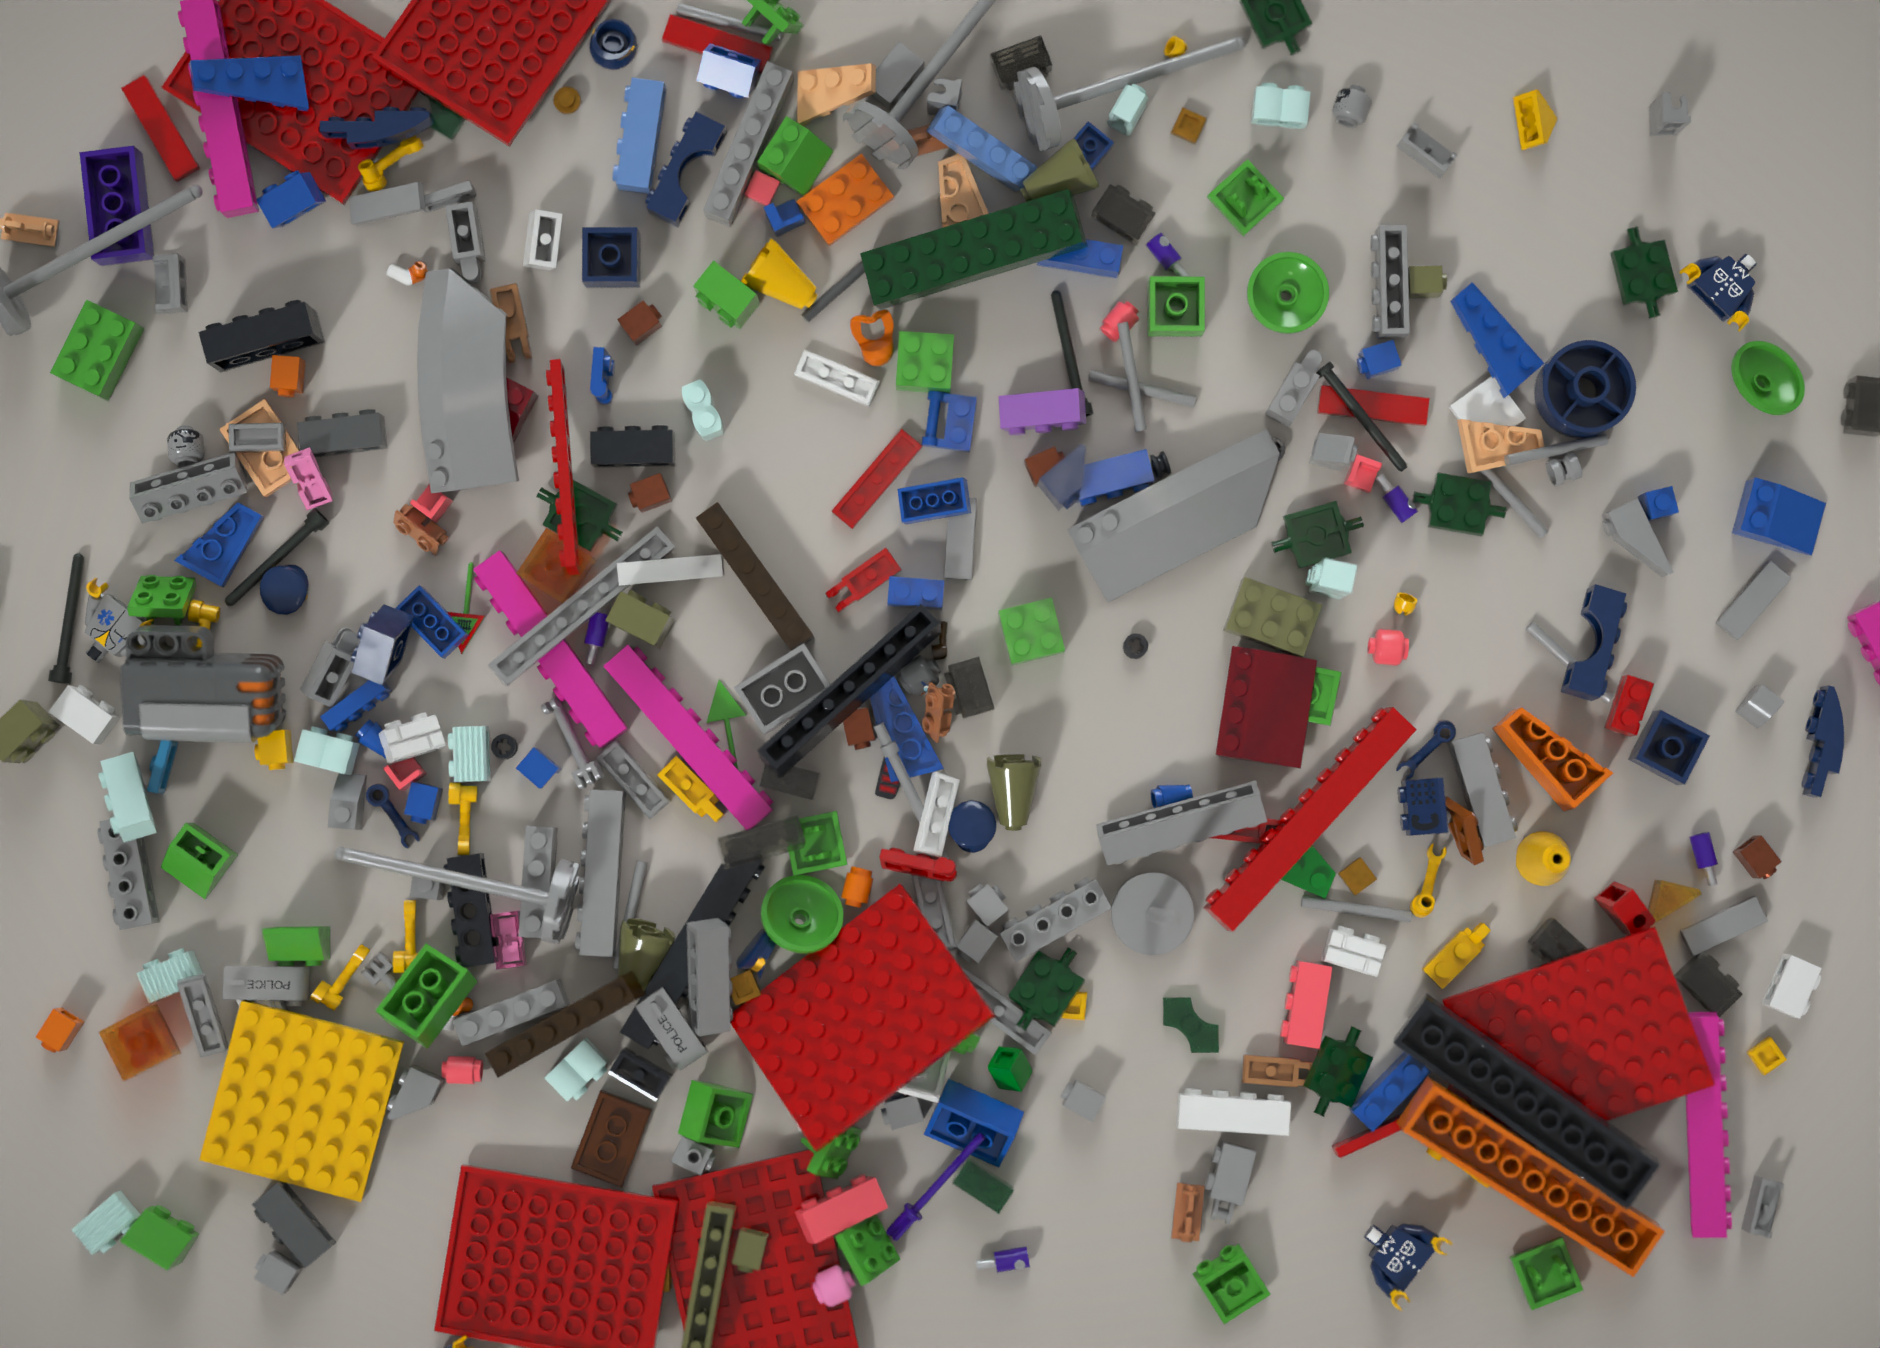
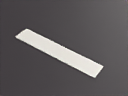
M721 554L617 563L619 586L723 576Z

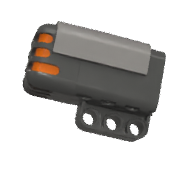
M140 626L126 638L125 664L121 666L120 672L124 733L126 735H142L145 740L255 742L260 737L270 735L285 719L286 710L282 709V704L286 701V695L281 693L282 687L285 686V678L281 677V672L284 670L283 661L273 654H215L213 634L209 629L202 626ZM138 635L145 637L147 646L139 643ZM165 635L173 638L175 642L174 647L166 643ZM193 636L201 639L202 647H198L193 643Z

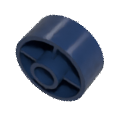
M1596 340L1577 341L1559 350L1542 366L1535 382V403L1543 420L1556 432L1572 438L1593 437L1612 428L1628 414L1636 395V379L1629 361L1613 346ZM1580 378H1586L1594 384L1596 389L1594 398H1588L1580 392L1578 387Z

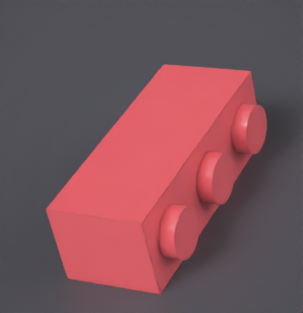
M1296 960L1295 966L1291 965L1289 982H1293L1292 991L1287 993L1285 998V1009H1288L1287 1020L1282 1021L1280 1036L1284 1037L1283 1042L1286 1044L1320 1049L1332 966Z
M861 1174L850 1180L851 1184L844 1188L836 1186L825 1192L826 1197L822 1199L812 1198L801 1203L802 1208L795 1211V1214L807 1242L816 1244L887 1209V1203L876 1177H866L865 1174Z

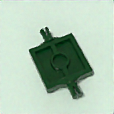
M1301 0L1239 1L1262 49L1275 43L1285 42L1291 56L1301 51L1295 36L1313 24Z
M1632 227L1627 229L1631 245L1624 249L1614 250L1610 255L1623 305L1646 303L1649 319L1661 316L1656 300L1663 296L1675 294L1678 290L1665 239L1651 243L1641 242L1638 227Z
M1437 473L1435 475L1434 488L1430 494L1414 491V498L1412 499L1413 503L1428 505L1430 513L1429 528L1482 537L1484 535L1485 522L1488 516L1505 518L1506 507L1490 504V481Z
M573 480L578 545L591 552L598 539L604 534L618 542L620 538L611 532L622 536L623 531L609 525L610 518L617 504ZM541 487L539 491L548 497L539 492L536 497L550 504L549 513L542 525L558 534L557 525L562 524L561 514H557L555 499L560 498V492L555 495Z
M1333 501L1283 516L1287 529V538L1271 542L1272 547H1275L1273 548L1274 553L1290 548L1295 556L1298 569L1317 564L1324 558L1335 559L1351 554L1352 551L1348 541L1349 531L1364 528L1363 522L1358 523L1362 521L1361 516L1345 521L1340 514L1337 501Z
M1067 947L1060 960L1052 959L1038 950L1008 995L1011 1000L1018 1003L1025 1011L1016 1024L1019 1028L1022 1027V1030L1026 1031L1034 1018L1044 1020L1054 1027L1057 1025L1085 983V979L1072 972L1068 967L1077 955L1074 950L1072 951L1071 948Z
M1351 1026L1345 1041L1334 1040L1328 1036L1324 1037L1303 1085L1320 1097L1314 1113L1324 1117L1330 1102L1341 1103L1352 1108L1374 1058L1361 1052L1355 1046L1362 1032L1361 1030Z

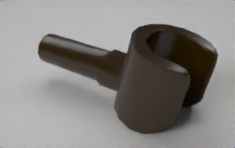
M941 621L940 644L931 645L934 660L947 657L946 633L948 622Z

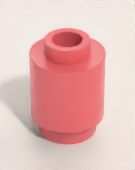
M1128 301L1124 304L1118 302L1102 320L1103 325L1100 327V330L1110 340L1117 342L1120 338L1117 324L1128 322L1130 331L1139 320V317L1136 315L1139 311Z
M448 1056L447 1061L442 1063V1078H446L447 1084H475V1082H481L483 1078V1060L476 1059L473 1056Z

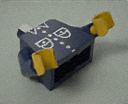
M1744 254L1737 262L1730 256L1724 259L1718 256L1709 257L1690 263L1679 271L1680 274L1684 272L1689 276V280L1686 282L1688 284L1687 287L1723 322L1730 318L1727 323L1729 325L1732 322L1737 323L1739 326L1737 331L1739 332L1749 323L1748 316L1755 294L1752 287L1755 284V280L1748 273L1757 265L1751 256Z
M1403 1223L1399 1227L1391 1225L1385 1233L1373 1224L1364 1235V1238L1375 1246L1369 1253V1256L1372 1258L1370 1268L1376 1285L1388 1298H1391L1392 1304L1400 1311L1402 1309L1397 1304L1398 1300L1405 1298L1410 1303V1299L1404 1291L1432 1254L1436 1251L1446 1256L1448 1254L1441 1251V1244L1446 1242L1453 1245L1449 1239L1438 1237L1436 1233L1426 1227Z

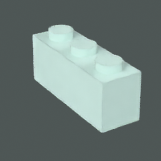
M1324 558L1314 567L1312 566V569L1308 570L1305 585L1309 586L1308 593L1339 600L1352 593L1357 565Z
M134 752L100 761L103 772L98 773L103 789H108L109 794L104 795L108 811L113 810L114 817L110 818L114 834L120 833L123 842L157 833L140 766Z

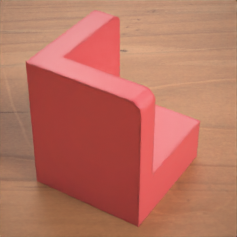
M1357 454L1354 461L1350 464L1344 484L1370 493L1382 463Z
M429 484L418 500L412 499L410 504L437 523L453 501L442 492L431 493Z
M415 757L387 765L383 768L397 788L405 791L411 786V782H417L427 775Z

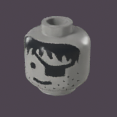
M1350 85V88H1343L1338 92L1332 113L1336 117V122L1340 125L1355 128L1366 121L1371 106V98L1365 94L1366 90L1363 87Z
M180 426L168 435V457L177 467L181 468L202 461L204 458V440L200 432L193 430L191 426Z

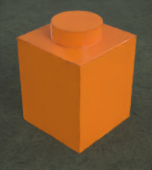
M272 355L270 388L278 392V396L294 397L295 393L303 394L306 361L300 357Z
M62 1007L55 1008L39 1030L36 1038L42 1041V1047L53 1053L67 1050L84 1024V1021Z

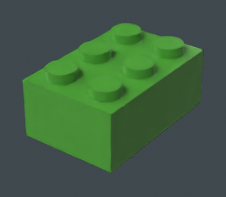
M86 300L50 373L109 401L144 328L129 319Z
M426 943L375 1011L387 1023L428 1049L478 981L466 968Z

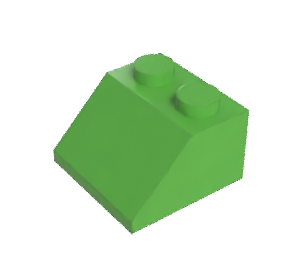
M786 116L757 162L761 171L804 196L809 192L834 151L810 130Z
M330 926L263 928V938L269 961H278V966H294V961H305V966H321L322 960L330 959Z
M692 1080L678 1134L701 1143L739 1148L753 1094L714 1083Z
M152 1205L141 1213L120 1242L168 1271L183 1262L198 1238L199 1233L194 1231L195 1227L191 1223L182 1219L178 1221L171 1217V1212L160 1205L155 1207Z

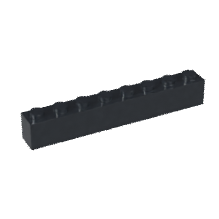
M920 604L757 750L760 759L780 779L941 634L940 622Z
M737 842L733 843L645 989L644 993L646 995L641 997L637 1003L662 987L675 1005H677L681 997L687 998V923L719 918L730 927L737 915L733 910L738 902L743 904L751 892L747 888L751 880H758L765 869V866L762 865L764 858ZM634 1007L620 1033L646 1049L651 1048L653 1044L658 1046L660 1042L636 1007Z

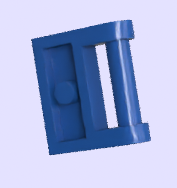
M593 347L590 391L599 403L607 405L613 399V394L608 389L609 376H614L615 362L604 347Z
M928 391L927 400H930L926 433L922 437L921 445L970 452L977 397ZM940 402L949 403L944 439L936 438Z

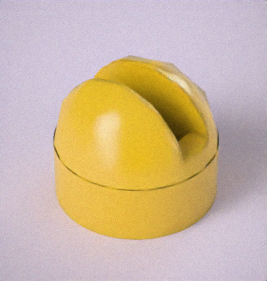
M1172 36L1165 45L1164 55L1174 58L1186 54V42L1177 36Z
M1397 593L1394 600V609L1398 614H1401L1403 611V614L1407 616L1414 611L1418 600L1410 594Z

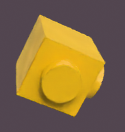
M274 730L270 735L258 738V744H255L254 752L255 758L259 760L260 765L268 766L269 770L286 769L285 764L293 763L290 730Z

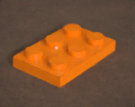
M860 154L796 202L828 246H831L893 200L894 196L864 156Z

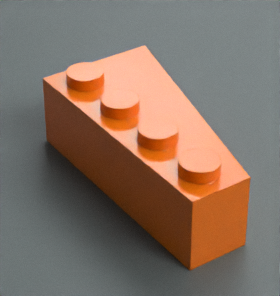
M1522 707L1512 710L1492 728L1563 811L1575 809L1613 774L1606 767L1603 768L1596 763L1594 758L1587 753H1582L1571 745V742L1566 738L1560 737L1550 730L1549 726Z

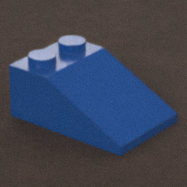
M1754 477L1745 483L1732 534L1811 556L1826 503L1781 484Z

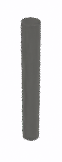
M862 261L801 314L808 323L865 273Z

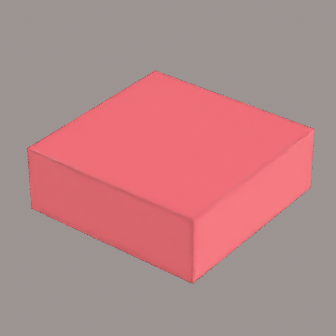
M755 170L744 196L767 206L772 203L780 186V181Z

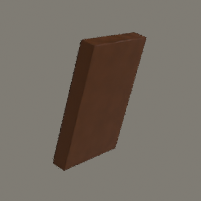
M600 1090L571 1169L622 1188L652 1109Z

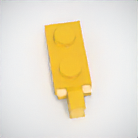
M675 756L657 774L695 814L703 817L707 813L715 822H718L724 816V813L715 805L719 799L678 756Z
M1480 922L1472 931L1468 927L1463 931H1459L1422 970L1440 989H1444L1481 952V949L1485 946L1481 940L1491 930L1484 923Z

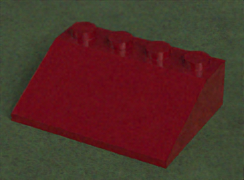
M1232 646L1215 755L1301 769L1318 660Z

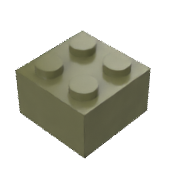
M629 590L628 594L620 591L605 621L661 649L675 621L670 616L671 611L655 602L652 607L645 604L647 599Z
M19 700L0 718V760L7 763H26L36 754L34 750L41 743L46 744L55 736L56 733L54 731L60 725L38 702Z

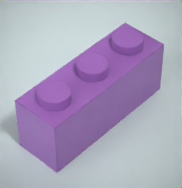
M1075 388L999 396L1000 429L1009 432V435L1012 436L1024 435L1025 430L1035 429L1036 433L1052 432L1053 427H1062L1064 431L1079 429L1078 425L1086 424L1085 392Z

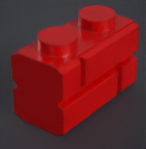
M1631 675L1621 676L1604 728L1629 737L1637 736L1641 725L1639 721L1643 719L1654 683Z

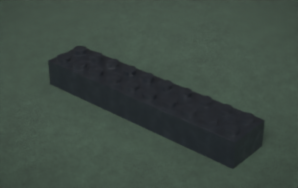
M1427 993L1394 1036L1393 1043L1626 1210L1660 1167L1659 1158Z

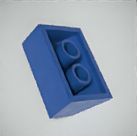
M948 1079L923 1135L963 1151L976 1135L981 1132L985 1139L971 1153V1156L999 1168L1017 1134L1024 1111Z

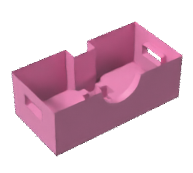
M310 447L284 457V465L293 484L297 483L298 494L306 510L333 501L332 491L325 477L322 476Z
M520 911L490 914L492 937H498L499 946L494 947L495 957H497L498 952L499 962L496 963V969L527 965L524 939L519 937ZM517 915V917H509V918H501V919H498V918H497V917H502V916ZM520 960H522V962H518V963L503 964L504 962H512V961H520Z

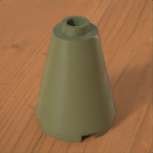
M1074 138L1068 141L1022 181L1025 187L1021 188L1020 191L1026 202L1067 189L1074 195L1095 190L1099 187V184Z
M1025 754L994 755V761L990 757L987 758L986 765L999 822L1005 826L1006 830L1018 831L1028 823L1041 768L1040 757L1032 755V761L1025 760Z
M629 918L627 923L624 920L621 923L618 978L633 971L643 991H645L675 940V934L666 927H664L663 932L656 929L657 923Z

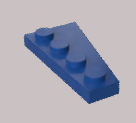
M301 56L190 60L189 67L193 91L225 97L236 96L245 98L247 101L256 102L257 100L272 103L274 106L295 107L301 111H308L309 109Z
M1473 282L1450 301L1467 332L1471 333L1476 344L1474 346L1478 353H1482L1491 377L1496 378L1501 387L1499 391L1503 398L1507 397L1544 364L1540 357Z
M893 676L870 697L876 724L883 722L892 741H896L900 750L898 754L910 778L943 770L944 768L896 678ZM886 757L885 761L891 783L899 781L888 757Z

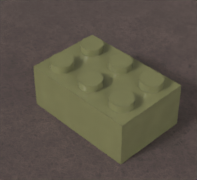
M1244 577L1241 579L1223 631L1288 655L1304 657L1322 605Z

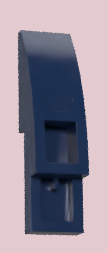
M384 107L383 111H375V121L366 117H358L355 121H345L341 117H329L328 121H320V133L325 138L347 139V144L352 149H369L411 138L433 125L434 117L430 111L421 107H412L410 111H399L400 109L396 107Z
M1830 685L1822 686L1820 690L1815 692L1813 697L1815 709L1813 716L1808 718L1805 731L1808 732L1806 739L1817 742L1816 746L1814 745L1810 750L1809 761H1811L1809 772L1804 774L1801 784L1804 788L1802 795L1809 797L1822 796L1827 774H1839L1844 748L1843 716L1835 687Z

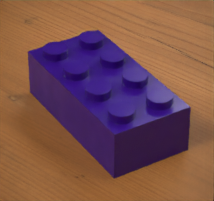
M134 145L79 152L89 241L149 209L143 153ZM151 224L91 256V260L100 266L153 260L154 249Z

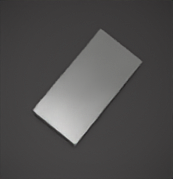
M466 181L424 195L426 209L424 211L426 213L447 205L476 196L474 186L470 181Z
M285 423L229 424V451H286Z

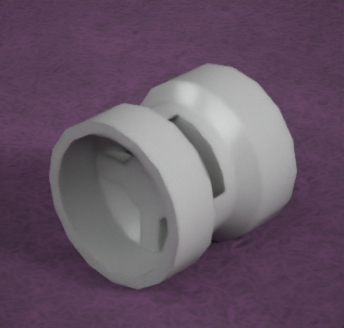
M1573 452L1564 455L1563 459H1552L1546 462L1549 479L1555 487L1564 484L1565 480L1582 478L1581 465Z

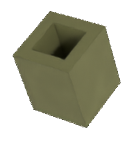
M1409 266V298H1439L1443 290L1447 288V275L1442 273V266Z
M742 1227L739 1232L732 1264L738 1265L737 1269L744 1272L753 1273L754 1269L759 1270L769 1234Z

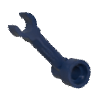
M1449 720L1437 722L1434 726V735L1428 743L1422 746L1407 761L1400 762L1396 771L1400 770L1403 766H1408L1411 772L1405 777V780L1411 779L1414 775V770L1440 744L1454 739L1456 735L1454 724ZM1444 728L1450 730V734L1446 737L1440 735V731Z
M383 784L370 786L366 792L367 801L373 806L382 807L398 830L402 845L405 848H410L406 842V836L409 834L413 835L417 841H420L419 834L411 830L396 808H394L389 799L390 793L388 788ZM377 789L383 792L382 799L376 797L375 792Z

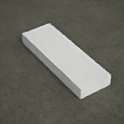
M805 349L794 373V376L868 407L880 383L879 380Z
M937 771L932 772L913 851L936 859L942 857L948 825L960 782L959 779Z

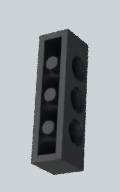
M484 853L447 858V864H444V869L487 878ZM450 885L451 891L447 893L449 907L454 909L455 919H451V928L453 935H457L459 946H455L457 963L461 962V966L465 968L499 962L498 952L497 957H495L494 947L497 945L496 938L492 937L490 894L472 889L464 891L461 887ZM467 903H472L476 907V915L472 919L464 914V907ZM471 930L477 931L480 935V942L476 946L471 945L467 939Z

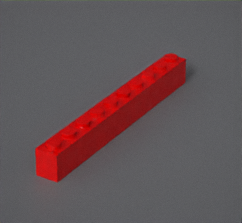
M1394 707L1380 708L1371 717L1373 722L1366 729L1363 727L1354 735L1352 739L1355 742L1348 749L1346 747L1343 748L1335 756L1336 762L1330 769L1327 767L1316 777L1318 782L1312 789H1305L1298 797L1300 802L1294 809H1287L1279 818L1281 823L1275 829L1270 828L1262 836L1261 840L1263 843L1257 849L1252 848L1243 857L1244 863L1238 870L1234 868L1224 878L1226 883L1220 890L1216 888L1206 898L1208 903L1203 908L1227 931L1233 932L1417 730Z

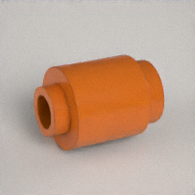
M851 866L850 873L847 872L841 895V898L846 899V905L861 908L862 903L868 904L874 879L871 878L872 871Z

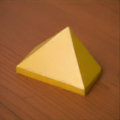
M1535 89L1513 97L1521 150H1527L1547 143L1558 118L1540 91Z

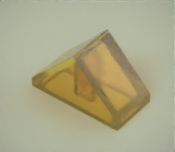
M1654 880L1648 910L1656 922L1702 895L1700 889L1663 880Z

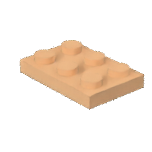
M263 399L219 430L229 443V424L282 422L268 401ZM286 430V451L235 453L262 495L267 498L292 481L284 465V457L296 453L300 449Z

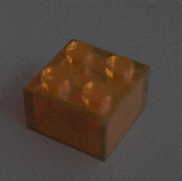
M546 528L516 574L563 604L575 594L596 560L578 548L580 574L569 575L566 568L561 567L559 551L564 550L563 540L559 541L558 535Z
M157 1004L147 1006L99 1031L123 1081L133 1079L182 1053Z

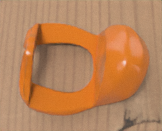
M884 309L875 312L871 317L865 315L852 317L850 320L851 332L861 348L865 362L872 366H883L888 363L894 353V322L891 313ZM881 318L885 327L884 335L876 340L866 339L861 332V322L870 324Z

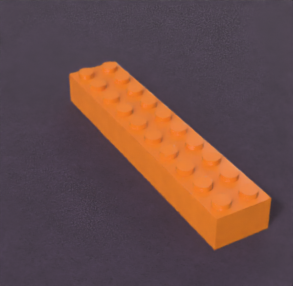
M1428 1076L1397 1121L1399 1127L1406 1134L1632 1277L1636 1275L1665 1232L1655 1220L1631 1205L1627 1210L1541 1148Z

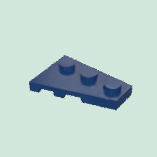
M238 502L214 523V526L207 533L199 537L185 553L180 554L174 561L224 588L264 516Z

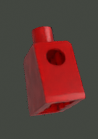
M1616 881L1594 898L1619 930L1626 935L1648 929L1656 922L1632 888Z

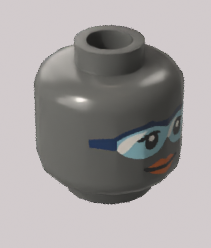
M918 655L900 670L899 680L907 693L921 696L928 692L929 682H932L935 686L938 685V673L941 672V669L933 658L928 660L925 656Z

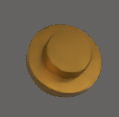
M562 87L556 91L553 102L559 112L572 114L580 107L581 98L574 88Z

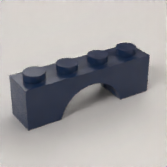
M695 112L693 118L688 117L682 130L684 135L681 141H676L671 149L670 156H672L670 163L668 166L664 165L658 175L660 182L656 190H650L645 201L648 204L646 208L650 214L676 227H679L690 205L688 197L681 190L680 180L683 170L692 160L698 157L715 156L727 133L724 125L698 112Z
M1597 584L1586 590L1580 615L1593 628L1595 646L1588 659L1574 662L1567 666L1561 688L1562 693L1589 701H1594L1604 695L1608 681L1605 680L1607 670H1610L1614 661V654H1611L1613 645L1618 642L1621 629L1618 628L1620 618L1624 617L1627 610V603L1624 602L1626 593Z

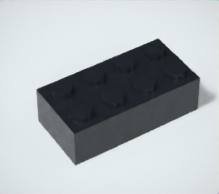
M301 300L289 301L285 303V307L276 310L273 307L258 311L259 315L248 317V315L237 316L228 324H209L205 327L206 330L198 332L207 364L219 372L272 358V355L280 356L325 343L317 312L306 302H301Z

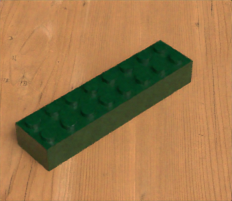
M1067 189L862 252L860 255L873 304L882 310L1088 246L1074 194Z

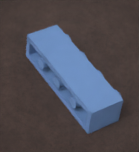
M632 77L631 86L626 85L624 100L628 102L627 112H622L620 123L621 128H624L623 139H618L616 151L617 155H620L619 165H614L613 181H616L619 190L649 194L652 189L667 90L665 83L662 81Z
M949 105L938 110L926 130L927 133L1014 192L1025 187L1022 181L1037 168L1032 162Z

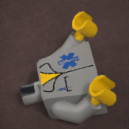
M94 578L86 585L89 597L86 608L85 633L95 642L86 654L100 663L108 651L114 656H126V638L140 626L151 625L153 619L146 621L140 616H129L127 606L110 594L103 596V592L109 588V585L103 583L98 587L96 584L98 579ZM138 635L139 643L147 646L145 637Z

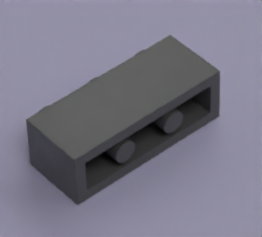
M374 409L361 410L359 415L349 416L348 413L332 414L330 419H322L321 416H310L305 418V422H297L300 451L310 447L314 457L388 449L384 416L379 412L376 413Z
M277 1182L252 1204L256 1209L254 1210L256 1217L262 1223H268L274 1230L272 1231L273 1237L280 1244H285L291 1251L290 1257L299 1266L308 1267L337 1243L285 1182Z

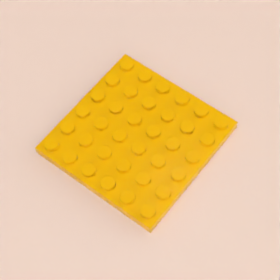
M241 1000L199 1160L361 1202L364 1197L405 1041L266 1006L253 1001Z

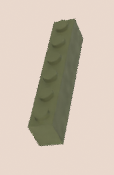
M709 1201L706 1205L681 1348H712L736 1205Z

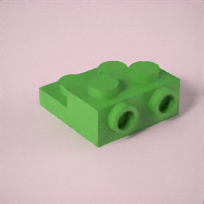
M1239 1244L1236 1246H1225L1220 1251L1219 1257L1212 1261L1204 1260L1200 1262L1196 1267L1197 1271L1192 1273L1224 1324L1271 1295Z

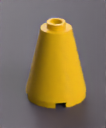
M770 238L769 242L764 245L749 268L750 271L748 273L745 272L741 279V282L747 287L799 309H802L804 306L810 308L818 296L815 293L817 287L772 238Z
M1533 832L1526 836L1517 847L1516 867L1521 876L1532 884L1539 886L1553 885L1559 882L1569 870L1571 863L1570 850L1565 841L1552 832Z

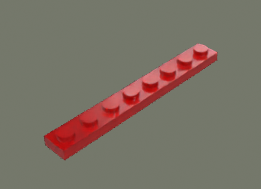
M561 359L550 360V370H546L547 385L552 386V395H548L549 411L554 413V421H550L551 437L556 439V446H552V459L558 466V472H554L553 477L555 488H559L560 498L555 499L557 514H561L562 524L557 525L559 541L563 540L564 550L559 551L561 567H565L569 575L580 574L565 369Z

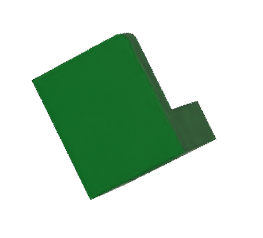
M999 1046L987 1066L997 1087L1003 1090L1022 1092L1033 1072L1023 1050Z

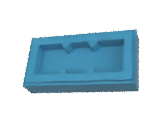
M161 740L157 756L154 755L150 762L149 770L152 773L147 791L157 794L165 793L179 744L178 741Z

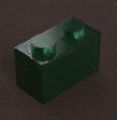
M969 1157L962 1163L952 1179L954 1185L998 1214L1014 1192L1012 1185Z

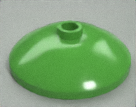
M1280 252L1265 258L1254 269L1247 286V300L1254 317L1266 328L1283 334L1298 333L1313 326L1323 315L1329 300V285L1323 270L1311 258L1296 252ZM1281 293H1289L1290 300H1283L1281 298Z
M1751 341L1740 347L1734 354L1731 364L1733 380L1739 393L1750 405L1771 415H1785L1795 410L1801 404L1805 393L1803 376L1794 360L1781 348L1764 341Z
M806 875L788 876L772 885L765 894L761 906V920L768 936L780 947L796 953H812L826 948L836 939L843 923V907L836 892L820 879ZM795 919H801L804 924H797Z

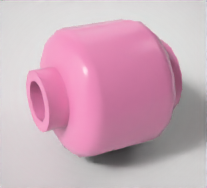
M838 1265L817 1273L815 1276L816 1282L812 1283L820 1304L825 1303L829 1307L852 1297L851 1287L856 1286L850 1270L844 1272L842 1267Z

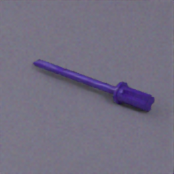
M981 1132L976 1135L914 1205L910 1203L904 1205V1211L886 1231L893 1240L898 1241L915 1221H920L923 1218L919 1211L985 1139Z

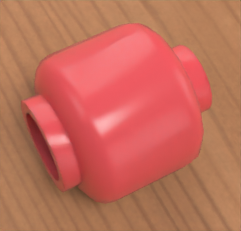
M1379 629L1375 633L1374 638L1369 637L1367 651L1368 654H1372L1376 664L1398 666L1402 660H1406L1408 657L1409 639L1405 638L1404 634L1399 630Z

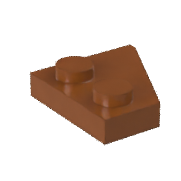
M1446 796V810L1450 813L1453 820L1448 823V827L1455 839L1460 855L1473 865L1484 862L1482 854L1484 846L1477 833L1478 820L1475 814Z

